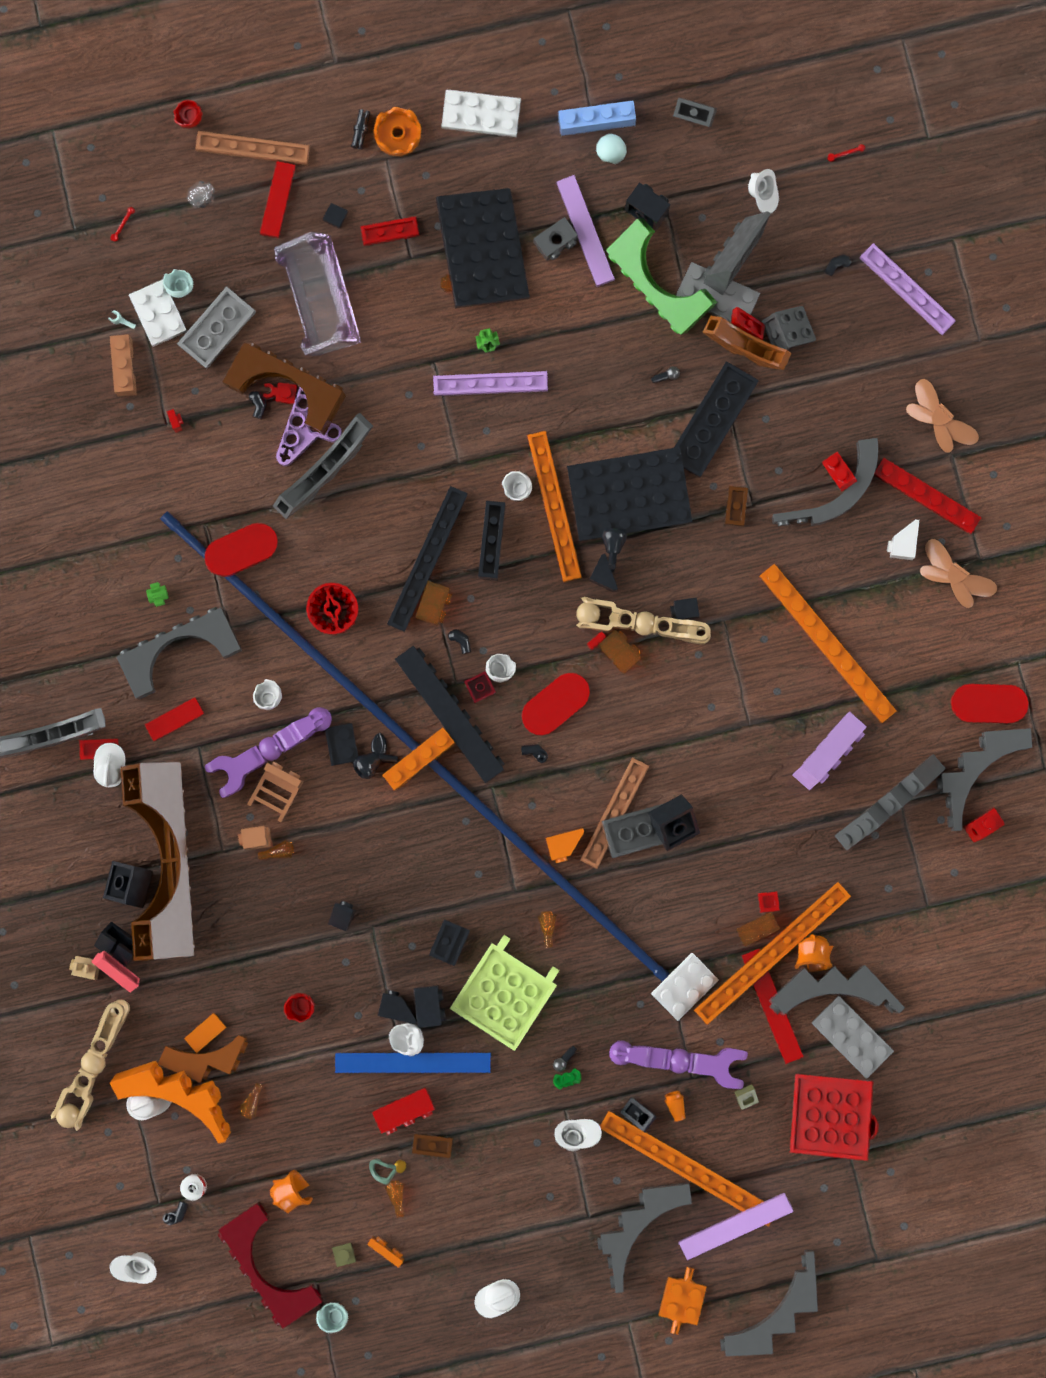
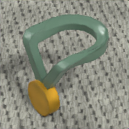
M374 1159L370 1161L369 1169L374 1179L386 1185L397 1172H404L406 1163L405 1161L398 1160L395 1165L384 1163L379 1159ZM375 1163H378L393 1170L387 1178H384L376 1173L374 1166Z

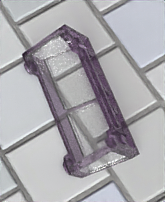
M311 231L275 247V259L278 264L286 267L306 336L302 339L301 349L304 354L315 357L361 343L331 236Z

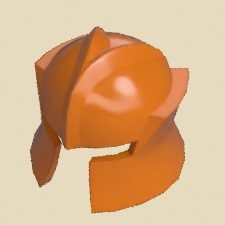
M811 934L799 943V955L795 969L799 970L800 966L807 964L808 972L831 969L830 954L833 946H829L827 939Z
M296 1170L290 1171L283 1179L273 1180L274 1185L270 1190V1195L274 1200L273 1205L278 1206L285 1212L289 1213L300 1205H309L312 1202V1197L302 1198L298 1192L309 1185Z

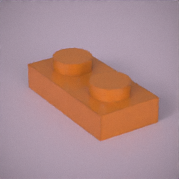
M373 1236L367 1245L399 1268L404 1261V1258H402L403 1254L395 1248L391 1250L387 1247V1242L381 1237L375 1238Z

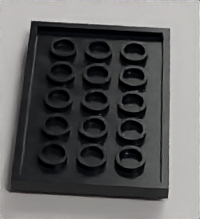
M510 188L437 196L436 203L455 308L529 299L530 295Z
M680 447L567 466L579 541L602 538V532L606 528L624 529L628 534L693 523Z

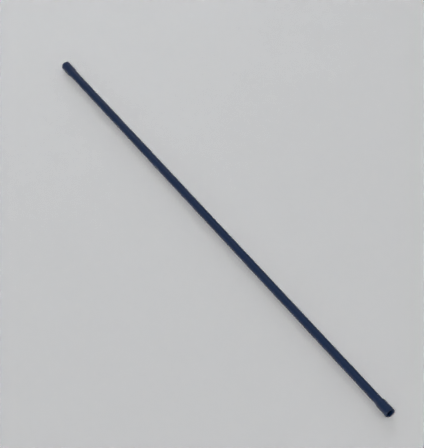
M168 511L165 512L160 520L205 559L207 548L188 532ZM235 574L224 577L412 751L420 746L418 742ZM436 759L428 764L442 779L647 966L661 982L670 975L667 970L656 963Z

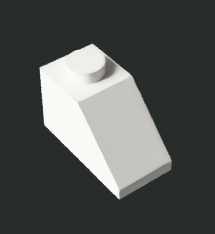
M914 520L896 534L892 541H888L887 552H890V558L913 560L915 558L919 520Z

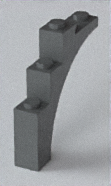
M357 414L329 450L299 480L279 495L273 507L287 519L313 500L320 488L331 481L340 468L357 455L363 446L362 442L373 425L363 415Z
M94 709L76 717L43 727L1 736L0 759L27 754L37 749L57 746L67 741L86 738L92 735L93 732L106 727L102 709Z
M1031 728L981 733L979 746L983 748V751L961 753L960 757H958V768L962 769V772L942 773L939 775V778L936 779L937 789H940V794L948 793L946 807L950 809V816H947L948 827H951V831L962 830V814L965 800L978 776L991 763L1002 756L1014 751L1033 748Z
M932 754L882 798L839 831L835 837L846 850L850 849L880 827L890 816L925 789L946 768Z
M688 1182L642 1188V1193H639L640 1205H644V1207L621 1210L622 1215L618 1216L619 1227H623V1230L600 1233L601 1238H597L598 1249L603 1251V1255L611 1254L610 1257H607L609 1269L613 1268L610 1284L611 1288H615L616 1293L624 1292L623 1275L626 1259L631 1246L640 1232L662 1213L679 1206L692 1204Z

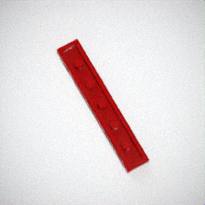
M758 948L741 955L744 964L754 957L760 949ZM767 971L753 986L784 1063L788 1064L802 1058L803 1054L787 1015H781L780 1013L777 1015L770 1008L771 1003L769 1000L777 991L770 973Z

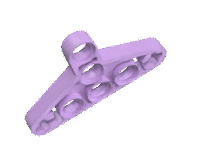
M299 388L277 451L276 458L282 466L291 465L317 438L335 443L342 434L341 428L331 423L325 436L318 432H312L304 422L307 417L308 407L302 409L298 406L301 399H307L306 395L302 394L304 391ZM297 416L303 419L302 425L298 427L292 424V420ZM336 428L339 431V435L336 438H330L328 436L330 429ZM294 434L297 437V441L294 444H288L286 442L288 435ZM284 445L288 448H294L293 452L289 449L288 456L290 459H286L285 462L280 457L286 453V448H283Z

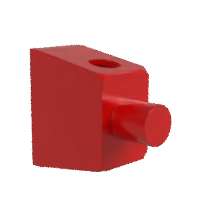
M992 807L963 827L974 843L987 837L1004 826L1005 823L996 809Z

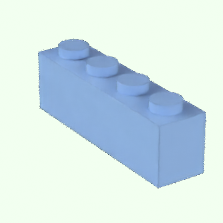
M634 101L561 110L558 112L561 136L635 126L636 124Z

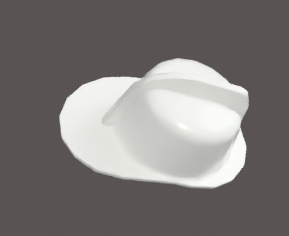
M765 169L760 173H752L748 184L749 193L756 198L758 208L762 213L767 211L772 213L779 201L775 173L770 169Z
M105 743L95 753L94 778L102 786L115 787L121 783L120 767L125 766V753L120 746L114 743Z
M149 1096L128 1097L126 1106L127 1111L133 1118L146 1120L166 1111L171 1102Z
M568 1120L558 1124L554 1136L560 1146L570 1151H577L597 1144L602 1132L600 1126L593 1120Z
M143 1252L134 1253L132 1256H119L110 1265L112 1275L121 1281L147 1284L152 1282L157 1275L154 1260Z
M506 1279L496 1281L484 1287L475 1297L476 1310L484 1317L493 1318L513 1309L520 1299L519 1288L514 1282Z

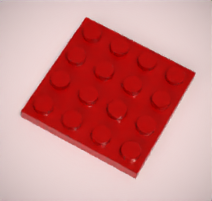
M795 1074L790 1152L867 1161L869 1157L874 1081Z

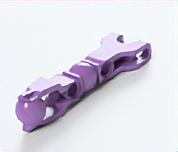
M323 707L314 708L307 717L291 723L274 734L273 737L264 738L259 746L256 745L235 758L219 756L206 764L204 768L208 773H214L221 769L228 773V783L219 791L222 798H227L243 788L248 774L260 768L268 761L276 760L282 752H286L307 740L315 732L326 730L332 721L331 714Z
M617 1041L611 1046L609 1054L611 1060L617 1065H626L631 1062L644 1067L670 1069L675 1073L687 1071L688 1073L713 1076L716 1082L725 1088L742 1089L744 1082L731 1077L728 1068L734 1060H745L748 1052L724 1048L716 1055L688 1053L684 1049L672 1051L670 1049L649 1046H632L626 1041Z

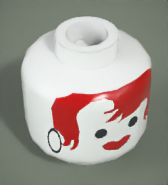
M198 1174L187 1176L180 1185L182 1195L188 1200L200 1199L207 1190L206 1180Z

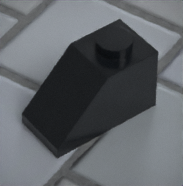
M388 990V993H383L378 1016L417 1024L415 1015L405 999L399 996V992Z

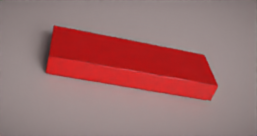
M416 216L360 226L364 246L420 236Z
M196 697L148 722L145 724V727L155 742L205 714Z

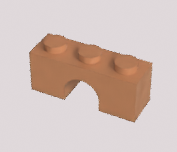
M129 334L110 336L114 392L118 397L137 395L136 379L132 367V358H134L132 338Z
M260 826L241 829V834H238L239 844L243 846V849L255 850L273 847L269 827Z

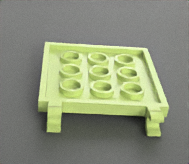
M504 935L497 946L491 943L450 1009L515 1051L557 985L552 981L559 970L552 967L546 978L504 951V948L510 941V938Z

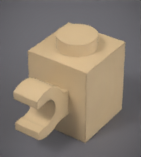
M75 956V959H72L70 963L71 975L93 980L97 979L99 968L91 963L92 958Z

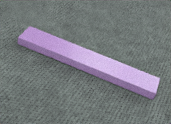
M575 176L557 181V186L574 230L578 235L579 243L596 287L614 281V276Z
M874 243L860 256V259L941 335L955 323L956 320Z
M547 371L433 376L434 396L548 391Z
M784 1192L680 1240L679 1244L686 1259L689 1260L792 1213L793 1208Z

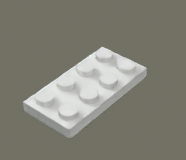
M446 90L441 127L442 129L516 137L521 99Z

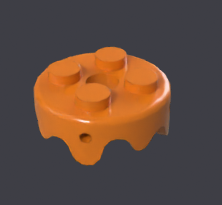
M393 107L387 112L379 113L374 126L376 143L383 152L392 156H403L411 153L421 139V126L414 112L410 109ZM401 129L403 134L401 137H395L392 134L393 131Z

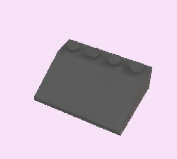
M767 211L745 217L742 223H737L733 230L735 234L732 238L729 236L723 245L725 247L722 252L718 251L713 259L715 261L714 265H709L703 275L706 276L704 280L705 285L722 295L724 294L761 239L771 215L770 212Z

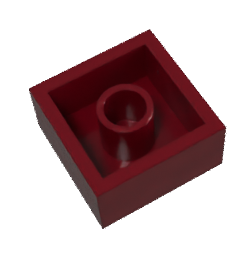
M486 671L464 681L475 704L496 694Z

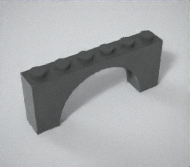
M211 608L202 617L200 615L189 619L190 622L185 625L182 623L172 627L173 630L165 633V631L155 635V639L151 641L144 640L137 644L138 647L132 650L127 648L120 652L121 655L117 656V659L136 699L140 700L156 692L152 678L155 661L161 651L176 640L189 637L206 640L212 643L225 659L242 651L222 608Z

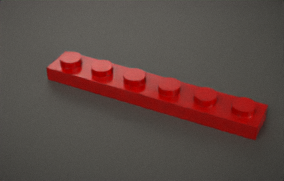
M885 458L882 459L875 470L874 476L970 535L981 519L980 516Z

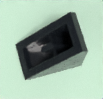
M604 553L601 555L590 577V582L615 593L618 591L612 571L608 568V560Z
M632 1097L620 1112L643 1132H646L656 1119L654 1113Z

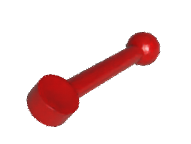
M860 144L857 148L835 155L831 153L827 159L829 162H832L835 158L857 151L863 152L865 146Z
M133 207L128 208V213L126 214L116 233L111 235V240L113 242L118 241L119 233L121 232L130 215L135 212V209Z

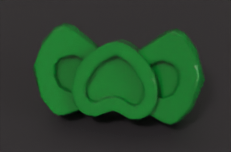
M573 1069L570 1073L566 1072L563 1075L556 1074L553 1078V1084L560 1090L563 1087L579 1084L582 1080V1074L577 1069Z

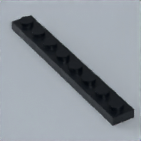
M452 486L449 487L387 625L402 632L406 631L468 493Z

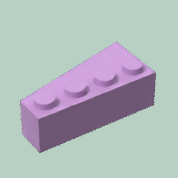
M848 712L792 776L808 790L812 789L818 782L822 784L829 777L827 772L831 768L834 770L841 763L839 758L842 755L847 756L853 749L852 743L854 741L858 743L865 735L863 731L866 726L851 712Z

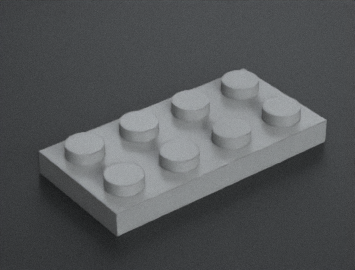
M691 262L676 296H691L699 290L706 288L718 302L708 313L723 317L730 323L732 310L736 307L751 315L759 298V292L732 281L722 295L704 284L706 276L703 274L706 268Z
M226 287L177 344L207 369L256 311Z
M837 996L811 1022L866 1079L894 1052L840 996Z

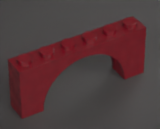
M257 1202L218 1229L220 1232L218 1236L223 1244L227 1243L229 1246L231 1257L239 1261L241 1265L239 1268L245 1277L248 1276L252 1281L250 1285L256 1294L259 1292L263 1298L261 1302L265 1309L271 1310L274 1323L283 1329L322 1303L323 1298L313 1283L301 1289L286 1290L273 1286L260 1275L253 1260V1242L258 1229L270 1217L261 1203Z

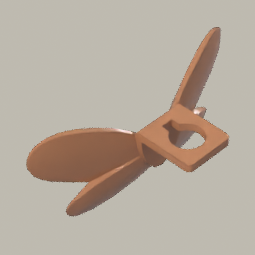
M921 379L916 383L915 392L919 405L909 404L906 407V411L916 420L934 425L936 440L943 451L948 453L953 450L952 440L966 445H973L978 441L979 435L974 428L953 419L954 416L942 403L939 404L937 393L928 380Z
M931 539L926 543L925 551L932 566H922L920 569L921 575L931 581L950 583L953 593L961 605L966 608L972 607L974 604L972 595L989 597L996 593L997 586L992 580L978 575H970L968 571L957 563H953L948 551L939 541Z

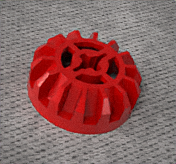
M325 583L317 587L310 594L306 605L307 616L313 627L323 634L336 635L345 633L349 628L353 627L358 617V601L348 587L339 583ZM334 597L341 599L345 603V606L341 607V605L334 600ZM327 600L324 605V611L320 612L322 603ZM330 601L335 606V608H338L335 610L336 618H334V615L331 613V611H328L331 609ZM347 609L346 616L340 621L339 616L342 610ZM326 614L332 619L333 623L326 622L321 615Z

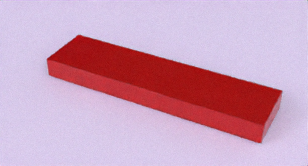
M276 162L260 235L279 239L296 168L294 164Z

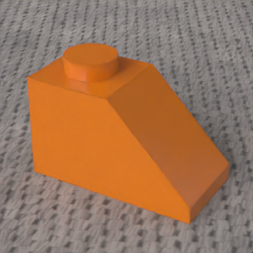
M584 829L547 837L546 841L551 861L556 860V863L567 861V857L572 854L582 837Z

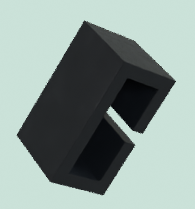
M111 921L100 933L94 946L102 952L106 951L108 954H111L113 958L127 967L134 959L132 936Z

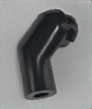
M845 254L833 257L824 272L832 276L837 267H849L852 260Z

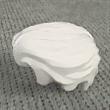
M403 1023L396 1025L389 1034L392 1048L403 1055L414 1056L423 1047L424 1039L421 1029L415 1024Z

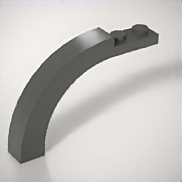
M878 439L858 440L856 443L857 466L854 474L857 482L848 487L838 498L817 508L773 514V524H778V527L789 525V522L797 521V524L807 523L808 519H811V526L830 522L846 513L862 497L874 476L878 460Z

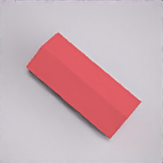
M106 951L98 953L91 961V963L127 991L132 992L139 986L140 978Z

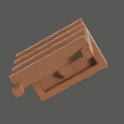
M273 762L272 765L266 764L265 772L247 805L251 806L254 800L281 813L278 821L282 822L303 781L299 780L300 775L292 771L288 774L282 771L283 766ZM265 779L292 793L289 800L263 787ZM259 790L285 802L284 810L257 797Z

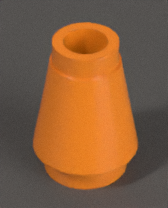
M680 1091L666 1094L665 1103L674 1121L684 1120L686 1117L683 1095H681Z

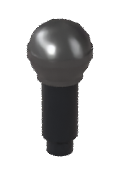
M671 366L666 372L655 375L651 380L652 383H658L666 379H676L679 377L680 372L677 367Z
M572 1046L561 1058L556 1059L553 1063L554 1069L559 1072L565 1070L567 1062L575 1054L577 1048Z

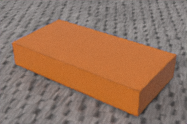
M213 1013L184 1039L198 1053L227 1027Z

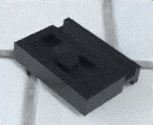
M353 724L333 726L325 730L331 766L352 763L358 757Z
M444 919L429 955L455 966L470 930Z

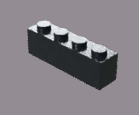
M486 501L478 578L481 580L498 581L505 502Z

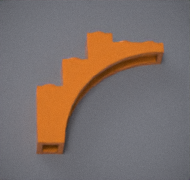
M156 1061L117 1073L110 1082L118 1099L132 1096H149L176 1103L187 1109L207 1126L219 1144L226 1142L231 1133L230 1126L225 1121L220 1106L217 1105L221 1098V1093L213 1081L192 1087L191 1079L187 1077L185 1071L164 1077L162 1068L158 1066Z

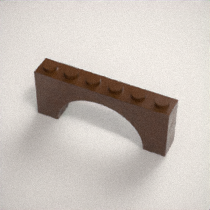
M244 342L222 382L228 388L242 395L253 383L264 378L278 377L294 382L304 391L308 402V413L304 423L308 428L325 436L346 397L342 391L343 388L334 383L332 386L325 383L326 379L316 375V377L309 375L310 372L305 368L300 367L297 369L293 367L294 364L286 359H283V361L277 359V355L270 351L266 353L261 351V347L252 342L250 345Z

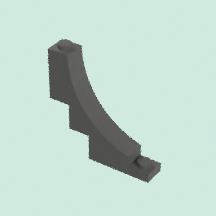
M865 965L860 966L848 979L836 967H832L818 981L803 968L769 1000L771 1003L770 1008L777 1015L779 1013L785 1015L793 1007L810 998L832 994L855 997L873 1006H879L884 1001L886 1009L896 1014L905 1008Z
M812 1249L804 1250L805 1255H801L802 1267H805L806 1270H795L788 1292L770 1315L744 1330L723 1333L724 1339H720L721 1351H724L725 1356L773 1354L772 1334L795 1333L794 1313L818 1312L815 1257Z

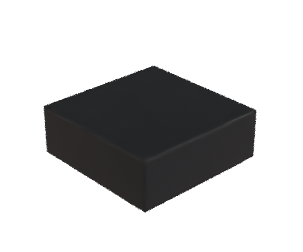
M330 203L323 221L340 229L348 214V210Z

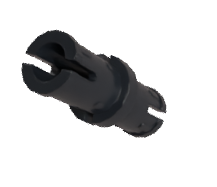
M362 109L358 111L357 123L353 127L355 132L351 147L356 149L358 142V150L363 149L365 134L368 133L367 124L370 112L366 110L363 118L364 110Z

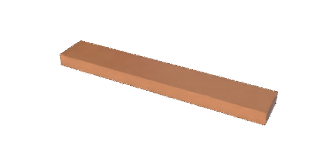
M198 131L195 150L308 166L310 145Z
M632 757L580 861L598 869L609 847L601 821L625 815L649 768L648 765Z

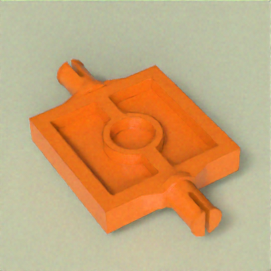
M686 1267L684 1278L677 1279L668 1276L659 1311V1316L673 1321L671 1333L677 1335L679 1334L681 1323L698 1324L707 1288L705 1285L692 1281L694 1268Z

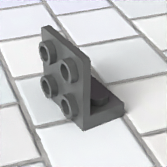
M803 306L774 312L762 320V323L765 324V330L770 343L774 346L789 350L792 347L816 340Z

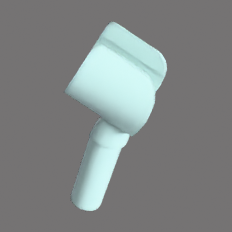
M112 311L117 315V318L114 320L109 318L112 323H121L135 329V324L122 318L117 311Z

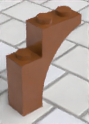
M710 315L703 330L705 335L732 354L744 355L758 366L784 370L792 354L786 349L774 346L746 333L723 317Z
M240 1034L227 1046L208 1053H189L168 1045L165 1046L158 1065L177 1073L185 1071L187 1077L199 1083L203 1082L204 1079H208L211 1073L209 1066L231 1074L233 1071L236 1072L241 1062L238 1060L240 1053L244 1054L247 1049V1037Z

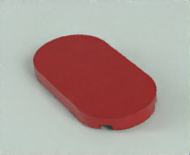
M254 523L219 538L209 544L205 551L206 567L211 573L220 577H229L273 556L278 544L277 535L268 525Z
M565 673L559 676L526 703L522 711L524 727L535 735H547L553 732L587 703L590 694L587 681L576 673Z
M966 684L959 687L951 698L953 713L960 720L968 723H1015L1025 716L1029 705L1025 692L1014 685Z

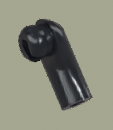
M252 391L249 394V400H252L256 406L253 417L261 420L266 408V401L259 391Z
M453 629L448 633L450 641L460 643L462 654L471 653L469 638L459 629Z
M540 745L521 746L522 755L532 754L539 763L547 761L548 754Z
M180 1201L176 1211L166 1213L163 1216V1222L167 1225L182 1222L189 1204Z

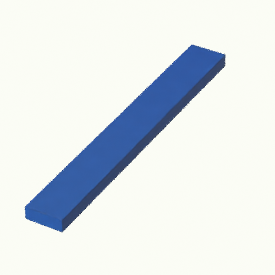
M335 1053V1073L491 1072V1053H418L414 1056L401 1053Z

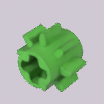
M490 328L480 330L479 336L475 337L478 349L482 348L485 353L494 351L496 345H500L497 331L492 332Z
M159 582L150 584L151 589L146 590L149 603H155L156 607L165 605L164 600L169 599L166 586H160Z

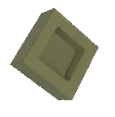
M752 1084L734 1092L741 1110L759 1103Z
M352 1242L332 1247L337 1267L356 1262Z

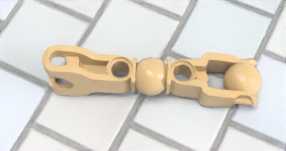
M583 597L581 599L584 603H581L576 611L579 621L576 626L579 628H588L607 633L612 632L613 629H632V631L635 630L640 635H650L652 633L656 635L658 633L663 637L696 644H706L711 637L710 627L706 623L668 617L658 619V616L655 617L647 611L638 614L634 612L632 614L628 610L617 608L616 604L611 601ZM599 607L612 609V614L609 616V625L595 624L600 618ZM625 615L630 616L632 619L628 625L621 623V618ZM666 622L669 624V629L667 631H660L658 628L659 624ZM697 631H704L705 635L698 636L696 633Z
M117 1000L106 1007L92 1040L91 1048L81 1059L80 1074L75 1077L72 1085L63 1089L56 1108L51 1114V1119L56 1118L58 1124L62 1127H75L76 1131L81 1128L83 1119L93 1102L91 1092L95 1078L103 1071L105 1058L107 1057L106 1052L111 1049L129 1014L130 1005L127 1001ZM99 1040L105 1043L106 1047L104 1050H100L97 1047ZM82 1076H86L89 1079L88 1085L81 1083ZM73 1092L77 1097L84 1099V1104L80 1111L73 1104H65L69 1093Z

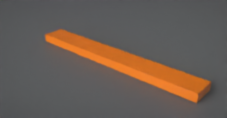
M546 431L527 435L563 583L580 579L582 575Z

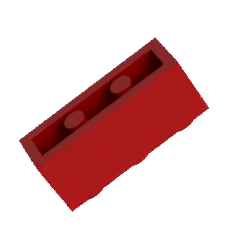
M425 1087L374 1110L372 1114L381 1134L386 1132L389 1135L397 1131V1127L402 1124L406 1127L415 1123L414 1119L421 1116L424 1119L433 1115L432 1111L435 1110V1106Z

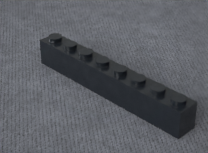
M414 646L410 647L395 658L396 662L485 784L504 771L502 767L505 765L499 756L495 757L492 754L493 747L488 740L483 741L480 735L482 732L477 725L472 726L468 720L471 717L465 709L461 711L457 706L460 702L455 695H449L446 691L448 686L442 678L438 680L435 676L437 671L431 663L427 665L423 658L426 656L420 648L416 649Z

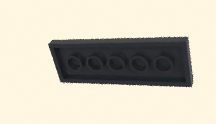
M727 361L675 447H680L683 468L701 478L759 382L758 379Z

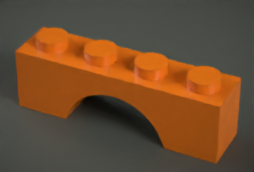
M441 728L382 776L394 791H397L426 765L455 745V742L446 730Z

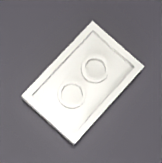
M163 279L129 294L152 347L187 332L171 295L165 290Z
M691 953L651 994L679 1021L719 980Z

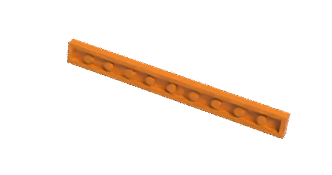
M773 564L759 576L879 722L882 724L897 710L779 568Z
M839 882L835 883L694 1009L696 1014L708 1025L851 897Z
M611 1111L607 1112L600 1125L603 1131L742 1212L765 1202L647 1132H643Z

